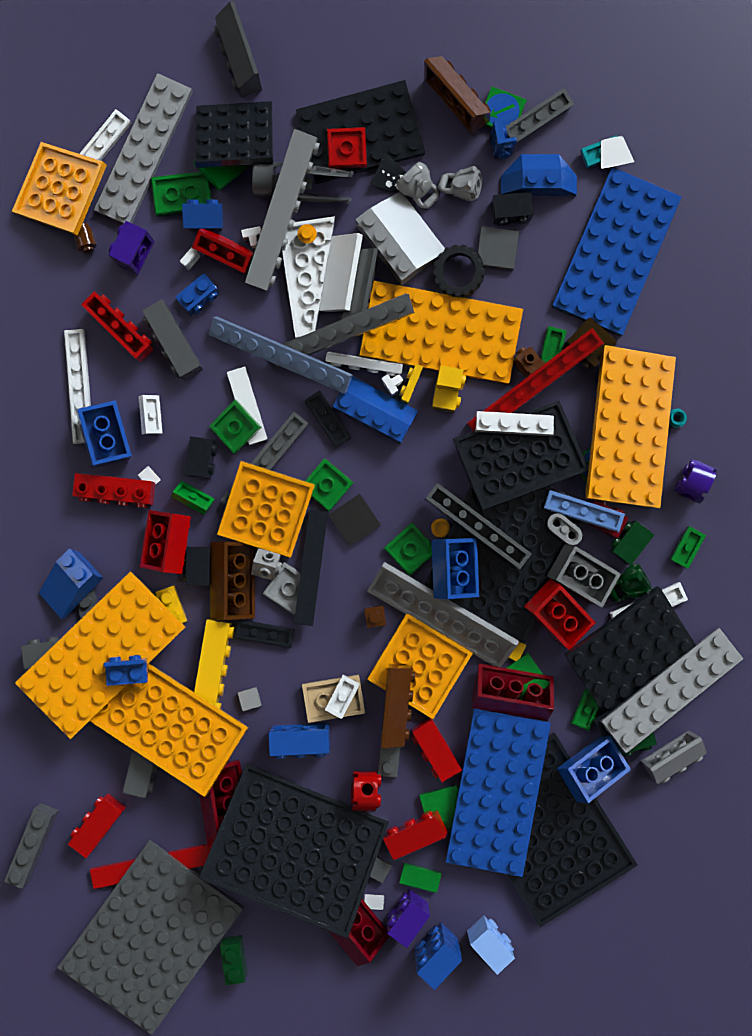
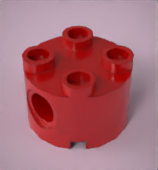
M353 771L352 777H354V781L351 783V804L355 805L351 807V810L376 811V808L381 806V794H378V788L381 786V774H377L376 771ZM362 787H367L370 790V795L363 794Z

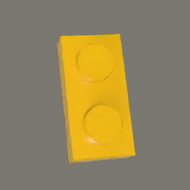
M416 364L414 369L410 367L406 377L409 379L407 386L403 385L399 394L402 397L401 402L408 405L423 366Z
M175 585L155 592L157 598L182 623L187 621Z

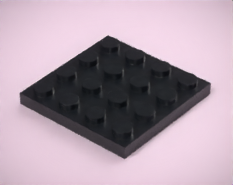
M272 101L196 106V168L274 163Z

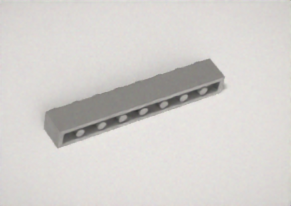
M296 129L293 131L245 281L247 284L264 290L274 286L276 276H273L275 268L279 269L282 258L279 256L281 250L285 251L288 243L286 235L288 231H292L294 225L292 216L294 212L297 213L301 201H298L300 193L304 194L307 182L304 181L306 173L310 175L313 163L310 162L312 155H316L320 143H317L318 138Z

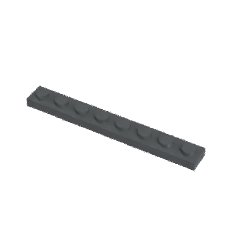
M405 293L286 342L283 345L308 356L414 314L410 296Z

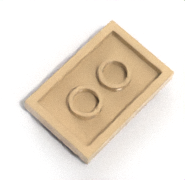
M359 674L347 676L360 683ZM341 677L302 684L308 723L339 718L325 711V708ZM361 683L343 717L365 714Z

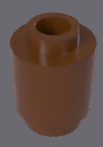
M83 223L78 236L74 235L78 251L87 254L93 252L97 245L92 228L89 227L88 223Z

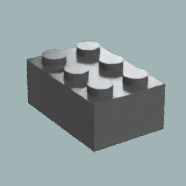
M565 543L547 577L591 604L602 608L621 574L580 548Z

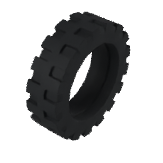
M452 245L450 248H445L444 252L438 255V259L434 263L433 275L435 282L440 290L447 295L465 298L468 295L474 294L484 280L485 268L483 260L475 249L467 247V245ZM465 256L474 264L475 275L466 286L453 287L444 278V266L452 257Z

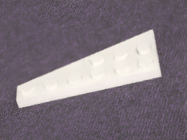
M335 216L294 222L292 231H288L286 235L288 243L285 251L282 250L295 338L316 331ZM304 224L312 225L317 232L315 241L310 244H304L298 238V229Z

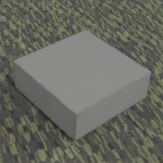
M257 687L238 692L243 711L262 706Z

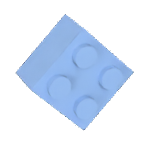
M483 915L467 930L472 948L498 975L515 959L513 954L514 948L510 944L511 940L509 937L497 930V924L491 918L488 920Z

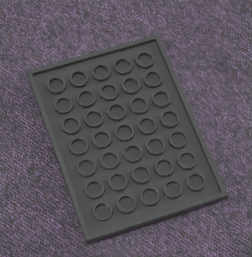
M149 840L57 968L152 1035L243 910L244 906L213 884L199 879L200 875L186 867L163 848Z

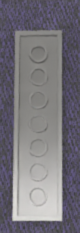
M157 73L95 206V212L123 225L125 221L133 223L151 184V177H154L193 93L192 88Z
M386 562L383 563L367 592L401 612L408 613L493 666L501 667L518 645V640L448 599H434L433 590Z
M716 628L689 652L668 666L600 722L623 753H627L743 660V657L721 629Z

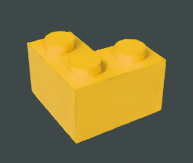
M440 365L431 409L452 413L455 412L456 408L459 409L461 397H458V392L463 389L466 375H463L464 369Z

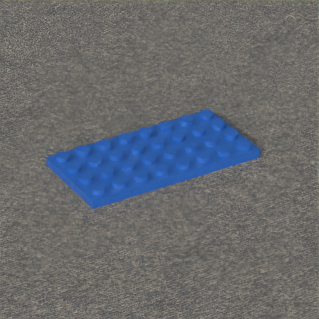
M612 167L552 307L583 321L593 318L604 330L622 336L682 196Z
M473 709L446 854V863L523 877L551 723L549 721Z

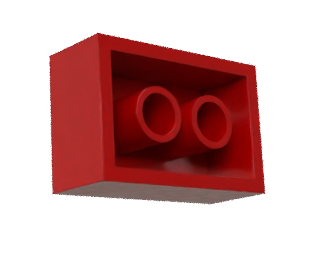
M148 510L139 567L165 573L182 574L191 516Z
M552 579L524 606L545 630L567 650H570L596 623L559 583Z

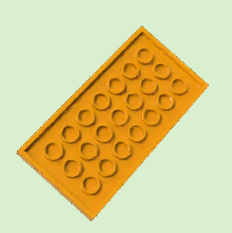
M379 281L373 282L369 308L407 293L410 296L415 313L364 333L360 350L361 357L395 362L413 367L418 364L423 366L424 369L439 371L440 365L464 369L463 375H466V377L509 384L523 309L463 297H453L447 294Z
M607 345L602 346L585 499L660 508L676 357Z
M129 572L23 674L15 684L72 739L127 685L107 686L106 667L103 666V663L109 661V657H121V660H127L129 656L141 655V658H147L148 665L186 626L132 572Z
M149 663L147 665L148 682L127 684L90 722L205 797L249 727Z

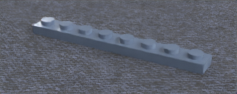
M213 317L209 336L343 394L347 393L353 374L222 318Z

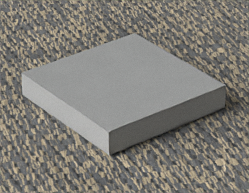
M284 562L280 574L276 573L274 580H271L263 594L295 615L301 573Z

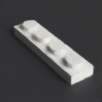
M327 352L326 362H330L329 365L341 367V364L349 365L348 368L360 370V367L367 368V371L372 373H378L381 370L386 371V374L391 376H397L398 373H402L403 364L334 352Z
M476 412L475 432L537 436L553 435L554 416Z

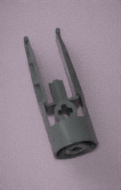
M283 162L254 164L252 179L254 197L272 198L280 173H277V167H282ZM313 166L310 174L352 177L354 172ZM305 177L304 181L307 182L305 189L312 190L313 178ZM304 192V194L300 193L298 201L347 202V204H350L352 198Z

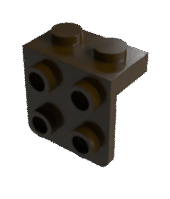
M588 318L564 343V346L568 347L591 328L594 329L604 344L602 346L614 347L616 340L593 318ZM602 346L580 361L586 369L592 370L600 363Z

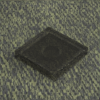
M360 493L329 514V517L349 546L381 526Z

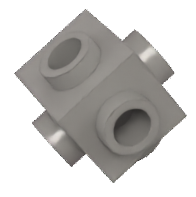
M258 548L253 561L251 575L274 580L276 573L280 574L282 563L279 562L281 554Z

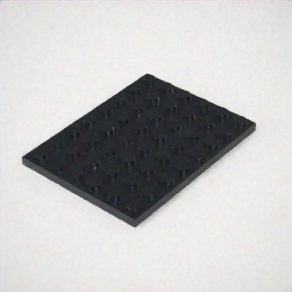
M470 486L463 502L532 554L521 569H516L477 539L479 597L448 600L524 644L536 620L524 606L550 580L547 575L565 545V542L547 527L549 516L557 513L545 510L544 506L550 490L567 496L570 495L548 486L481 511L473 489ZM565 516L579 528L582 521ZM554 520L553 525L558 527L559 521ZM453 522L446 539L475 538L455 522ZM569 532L568 537L573 539L574 533ZM433 566L424 583L431 590H433Z
M554 732L548 736L523 877L507 874L539 927H542L638 866L598 800L595 798L589 803H579L575 800L557 770L558 767L570 759V756Z
M246 764L199 879L348 938L389 821L364 811H352V806Z

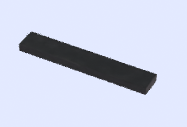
M309 509L294 624L313 626L328 518V512Z

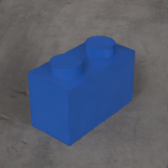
M187 199V203L182 204L183 228L224 227L223 203H218L217 199H207L206 203H199L198 199Z

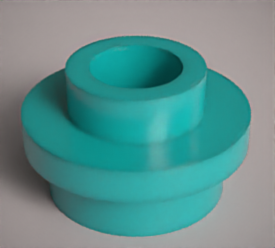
M681 409L671 410L669 425L674 428L682 427L687 421L686 413ZM674 415L679 417L678 422L674 421Z

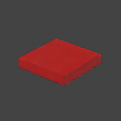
M365 127L327 129L329 168H367Z

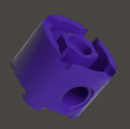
M691 459L682 471V474L685 476L681 481H678L674 491L700 504L705 498L702 494H708L715 480L717 469L696 459Z

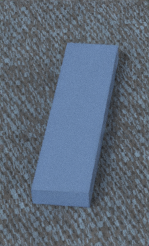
M551 490L544 506L545 510L617 533L620 531L625 516L624 513Z

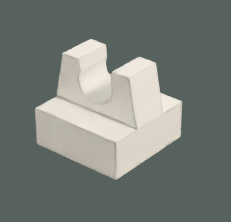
M261 227L241 230L244 241H250L252 249H256L262 231Z
M387 374L381 378L391 397L398 393L397 386L403 383L401 376L398 374L391 379Z

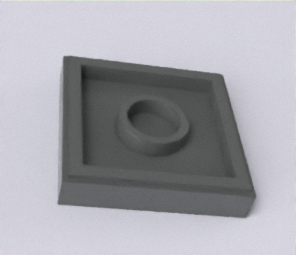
M481 227L478 253L483 260L484 267L514 270L519 231Z

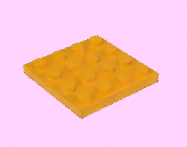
M41 142L12 212L78 236L107 165L103 161Z
M240 461L217 535L291 558L315 484Z
M407 613L367 680L386 690L389 663L412 666V671H415V681L410 685V690H413V701L409 702V705L434 719L473 653Z

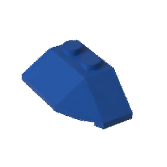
M521 154L501 175V195L531 192L532 196H576L577 175L559 154Z

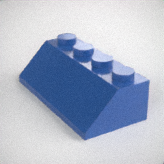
M352 376L347 393L343 394L340 392L333 405L334 410L400 445L418 413V410Z

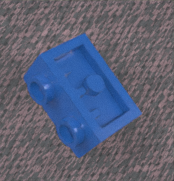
M502 120L494 121L490 133L493 157L505 159L513 154L517 138H507L506 126H503Z
M203 273L175 298L190 315H196L202 311L203 305L208 301H214L220 291L207 275Z
M141 655L129 656L127 660H121V657H109V661L103 663V666L106 667L107 686L148 682L147 658H141Z

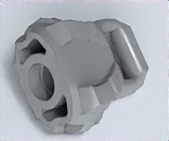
M418 162L398 180L397 187L403 195L412 197L419 207L428 209L439 199V191L432 183L433 181H431L430 171L427 166ZM430 189L433 190L434 193L422 203L421 197Z
M472 166L461 169L456 174H443L438 184V190L445 194H453L454 197H459L468 202L477 200L482 188L481 171L477 167ZM448 179H453L451 182V188H445Z

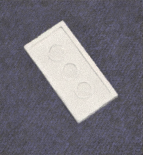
M353 233L332 236L319 311H350L363 235Z

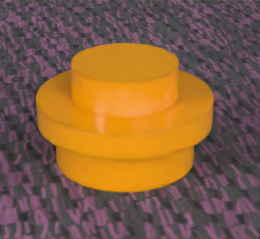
M304 224L298 229V238L302 243L310 244L315 241L317 232L312 225Z
M443 518L436 519L431 525V531L437 537H445L450 531V524Z

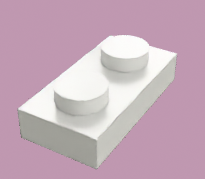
M138 396L142 434H162L159 396Z
M342 675L325 711L342 719L360 683Z

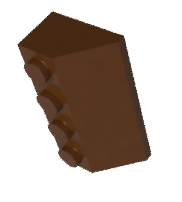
M442 56L424 60V80L471 135L490 121L491 110L489 106L480 101L477 92L467 86L464 77L455 72L454 66L450 61H446Z
M211 542L210 619L234 620L255 618V575H251L255 558V546L242 542Z
M388 664L381 748L404 747L405 741H409V729H406L407 721H411V710H408V704L413 701V690H410V685L415 681V671H412V666Z

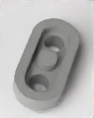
M552 514L547 519L548 529L565 543L576 545L582 540L580 528L562 514ZM554 520L559 521L558 527L553 525ZM569 532L574 533L573 539L568 537Z

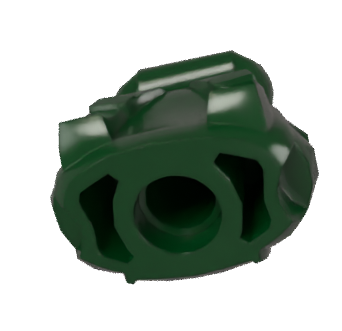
M637 563L632 564L620 575L615 585H618L623 595L621 597L618 596L614 588L609 596L613 602H622L629 597L633 599L642 597L651 591V583L641 565Z

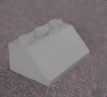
M688 730L640 761L651 779L657 784H663L673 774L686 770V766L692 762L697 763L702 760L707 752L701 737Z

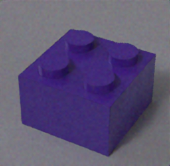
M125 221L124 225H121L118 229L116 241L109 247V256L118 266L139 275L155 241L147 230Z
M411 889L400 896L398 906L395 909L392 908L386 917L387 934L406 948L430 917L428 902Z

